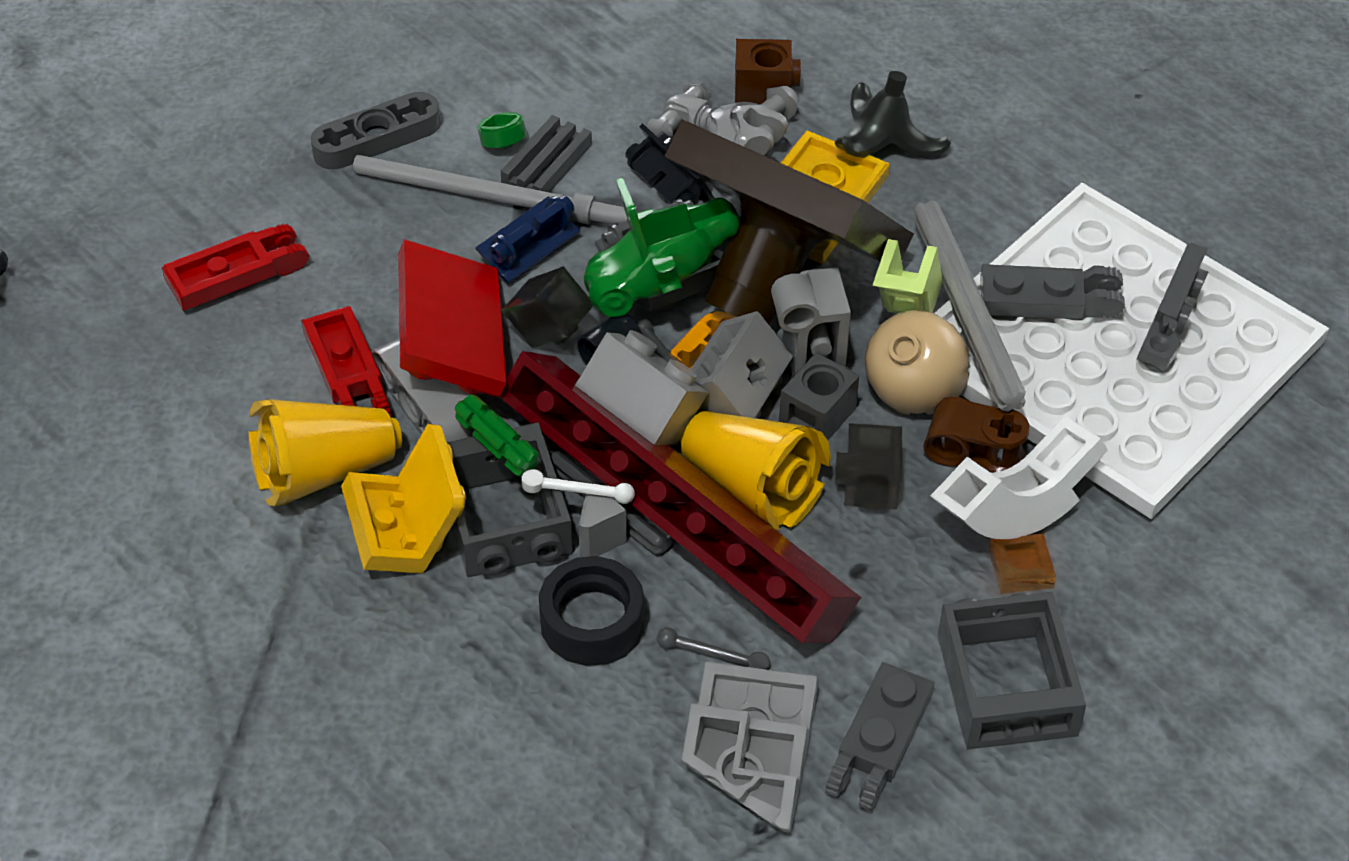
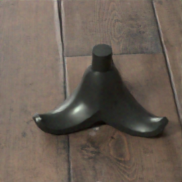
M891 71L885 87L874 97L866 83L859 82L855 85L851 93L850 106L856 121L846 135L838 137L834 144L838 148H843L846 154L855 157L868 156L891 143L909 153L931 157L947 151L952 139L949 136L944 138L930 137L914 126L910 120L908 103L903 93L907 76L899 71Z

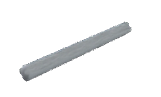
M933 200L928 201L926 204L919 202L914 208L916 214L914 218L926 247L928 245L938 248L943 285L994 399L1002 411L1008 412L1013 408L1021 409L1026 403L1024 398L1026 391L940 205Z

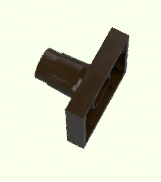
M683 119L664 156L727 193L734 195L738 200L740 227L737 234L730 237L715 271L717 275L705 299V302L736 317L758 311L771 327L777 314L771 293L772 285L784 275L800 274L814 247L823 241L833 240L881 262L888 239L898 241L902 260L914 233L866 201Z

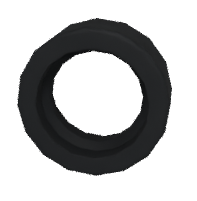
M600 556L577 557L558 565L545 578L539 592L541 635L549 648L566 661L589 666L608 664L625 656L639 642L644 628V596L641 583L632 570L617 560ZM600 592L611 595L622 602L625 613L616 623L605 628L586 630L571 626L561 619L559 607L568 598L577 594Z

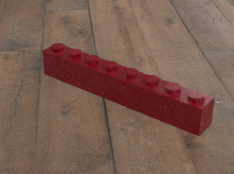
M527 351L520 353L506 377V385L500 395L503 401L532 424L539 422L541 431L608 486L616 487L621 483L630 484L635 491V496L632 502H630L631 505L802 644L832 643L860 601L861 597L767 522L759 518L669 445H653L578 389L575 384L580 375L558 357Z

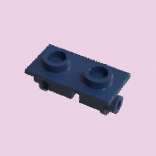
M565 195L561 197L552 196L551 198L547 196L480 243L475 249L490 266L498 268V274L509 284L580 233V229L570 220L571 213L575 210L574 205Z

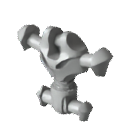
M704 82L686 83L682 87L683 94L670 97L664 105L662 116L659 119L651 118L648 121L647 128L656 136L663 131L672 138L673 131L678 128L683 119L761 155H765L770 152L774 143L780 141L787 131V121L795 115L799 101L793 89L788 86L767 88V100L761 105L752 102H738L720 106L717 109L713 108L710 102L707 101L712 95L707 90Z

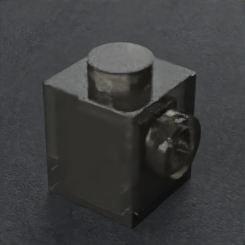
M563 266L528 279L501 311L532 348L550 342L559 345L568 340L578 330V324L593 306L588 295Z
M849 423L846 453L837 452L835 464V484L845 485L844 506L863 507L870 510L880 508L897 509L902 478V426Z

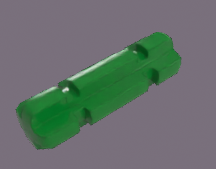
M470 394L464 400L458 401L455 406L456 420L467 430H474L472 435L499 460H507L504 465L515 475L522 477L524 472L537 467L539 463L537 459L538 451L526 440L518 441L521 436L493 410H487L489 406L478 396Z

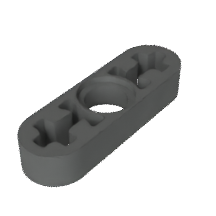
M413 92L317 127L311 134L313 159L322 168L340 169L352 165L356 155L373 157L434 134L441 124L439 102L429 93ZM373 126H383L388 129L386 132L378 135H370L364 132Z

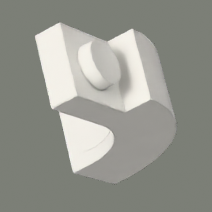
M1064 416L1039 444L1013 467L991 473L966 457L930 496L937 504L979 534L994 539L1020 538L1049 526L1080 501L1072 488L1101 459L1108 449L1100 437L1067 416Z

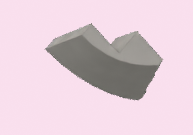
M705 662L698 704H691L682 762L779 830L790 833L810 740L819 685L818 677Z

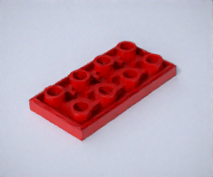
M404 239L398 252L400 368L421 380H431L434 378L457 385L461 390L469 394L478 395L485 393L500 397L506 385L498 268Z

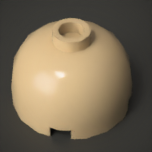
M910 310L895 314L880 324L868 341L864 358L868 381L878 397L900 414L910 415L909 413L919 414L924 412L927 415L934 414L937 404L943 398L959 397L968 383L970 374L967 371L969 366L968 356L970 357L968 345L954 325L933 312Z

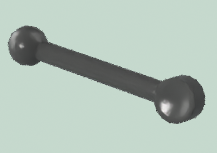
M642 318L636 321L642 334L657 345L655 351L661 358L667 362L673 359L682 363L671 354L652 332L653 326L648 319Z
M668 627L661 629L657 634V642L664 649H671L676 646L747 667L769 670L770 659L763 652L757 651L750 654V656L678 636L674 629Z

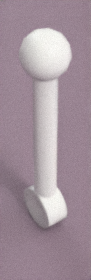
M535 469L527 470L522 475V488L529 493H536L542 488L613 497L621 504L632 502L635 496L634 488L628 483H621L613 487L543 477L540 471Z

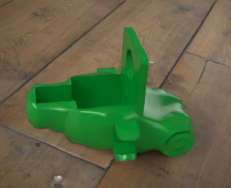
M623 177L616 179L630 230L615 245L598 252L589 260L585 269L584 285L589 292L592 306L608 317L623 316L632 308L635 301L640 298L650 299L682 288L681 281L709 264L713 258V250L723 244L727 238L737 234L740 227L739 216L733 204L725 198L719 197L692 206L679 204L656 211L650 208L637 213Z

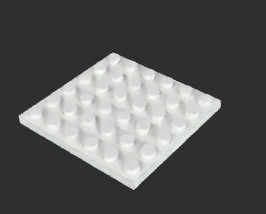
M1081 183L990 264L1083 269V271L1094 265L1106 268L1109 266L1111 268L1116 267L1117 270L1120 269V273L1123 276V286L1118 290V293H1122L1125 299L1123 313H1120L1119 316H1114V318H1107L1106 316L1102 318L1083 317V320L991 315V318L1026 391L1024 396L1025 405L1021 409L1013 408V410L1023 414L1029 422V437L1027 439L1038 445L1064 416L1075 421L1100 437L1108 449L1084 476L1152 519L1325 342L1329 328L1205 255L1200 268L1209 273L1197 300L1188 296L1185 299L1184 303L1194 307L1182 334L1176 333L1181 341V345L1175 358L1166 371L1160 370L1161 368L1142 360L1141 362L1136 359L1187 244L1086 184ZM980 272V273H979L976 277H974L973 279H974V281H975V283H976V285H977V287H978V290H979V292H980V294H981V287H980V274H981V272ZM948 300L935 314L954 325L968 345L970 357L968 356L969 366L967 370L970 373L968 383L960 395L971 402L999 408L951 301Z

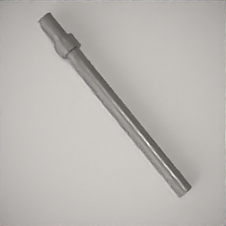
M356 155L353 162V172L356 174L532 208L547 196L550 198L552 196H562L560 194L363 155ZM575 193L573 197L567 196L575 208L574 212L571 213L570 220L572 222L590 225L592 221L619 225L628 221L624 207L596 202L595 196Z

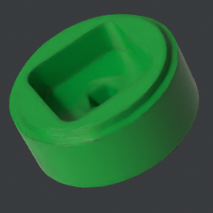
M502 112L488 116L477 126L481 145L488 148L507 149L521 141L527 134L523 116L515 112Z

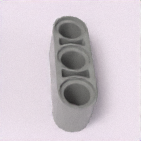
M399 338L371 352L380 371L383 385L420 434L423 433L428 424H435L442 427L446 442L474 437L472 435L474 430H467L455 417L456 404L470 395L469 393L464 392L457 385L434 378L431 380L418 379L408 371L401 369Z

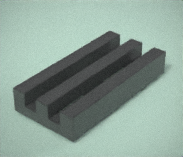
M551 115L501 170V183L550 192L592 144V132L583 128L578 133L576 132L575 124L567 122L562 126L560 125V118ZM566 142L570 143L566 147V149L558 156V158L553 162V157L555 156V154L564 146ZM541 170H546L534 184L530 183Z

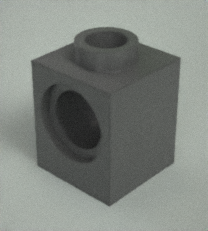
M815 353L781 390L779 422L812 427L821 431L829 440L856 409L859 375L850 371L845 365L833 362Z

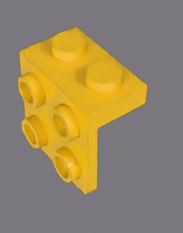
M428 424L425 427L398 476L348 472L341 488L363 570L424 573L435 553L439 552L442 548L444 538L456 518L460 517L463 513L466 501L465 490L462 485H459L452 462V448L447 444L440 425Z

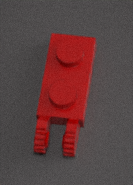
M282 223L281 225L277 224L276 227L272 226L256 233L254 231L248 232L166 263L162 267L164 280L181 309L185 311L276 276L275 274L282 276L292 274L293 271H298L300 268L303 269V266L307 265L310 255L304 245H301V243L296 244L297 235L292 226Z
M351 306L302 319L303 333L333 403L337 402L338 405L356 406L352 398L368 393L372 408L385 409L390 418H392L390 405L383 390L380 371Z

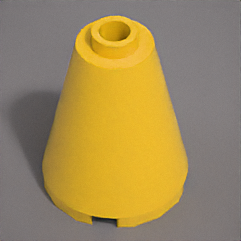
M275 399L254 401L250 408L249 417L259 416L258 430L248 431L251 462L259 490L270 489L272 496L265 500L270 506L285 505L345 480L348 472L362 473L392 461L395 456V450L400 449L402 445V433L398 420L390 418L388 412L381 408Z
M702 411L691 419L680 439L682 454L689 462L729 492L759 518L777 530H780V525L790 528L798 525L808 515L820 497L825 483L817 480L821 464L830 466L829 441L821 431L804 425Z

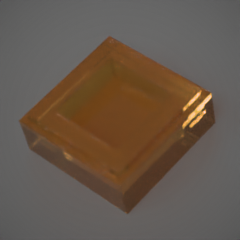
M1044 533L1021 536L1015 539L990 540L989 554L1000 594L1054 588L1056 574Z

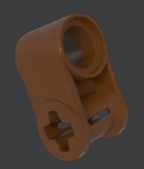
M961 397L943 398L935 409L923 444L924 452L935 463L943 466L958 467L968 457L991 473L1004 471L1026 457L1022 444L1029 437V422L1023 414L1013 409L1005 412L1000 408L970 402ZM1007 423L1011 425L1008 438L1005 437ZM1000 449H1003L1002 463L997 462Z

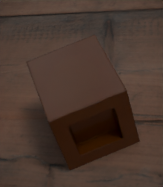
M736 39L735 103L752 102L761 105L767 100V88L788 86L790 88L800 87L801 59H792V40Z

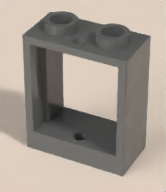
M539 422L513 428L521 436L518 441L526 440L538 451L537 459L539 463L535 470L540 471L543 477L557 479ZM475 437L447 442L452 448V462L459 485H462L464 489L520 477L504 465L507 460L501 461L495 455L488 456L492 453ZM542 488L539 491L547 517L546 520L475 536L472 535L464 508L463 513L460 517L456 518L452 528L466 576L470 577L483 573L495 574L506 568L536 561L547 562L559 556L571 554V519L561 490Z
M1020 592L1009 597L984 600L966 598L955 603L943 604L938 640L966 749L1079 735L1086 709V701L1053 592L1037 594ZM1036 637L1050 689L976 698L963 645Z

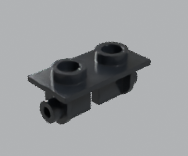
M642 123L639 127L646 138L640 144L634 143L627 149L625 156L628 159V166L650 186L664 174L665 177L654 188L670 204L676 199H681L683 202L691 200L694 205H697L699 202L698 198L702 194L709 200L715 199L706 185V180L664 157L672 139L663 131L656 136Z

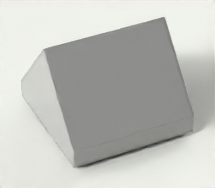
M586 494L579 522L580 555L582 557L599 556L625 544L626 510L613 497Z

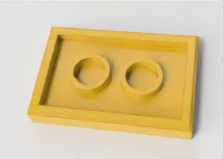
M808 130L805 131L781 162L788 167L856 196L869 203L887 179L890 171V163L870 155L855 157L846 154L843 148L835 146V141ZM833 240L823 241L814 247L808 258L823 264L838 243Z

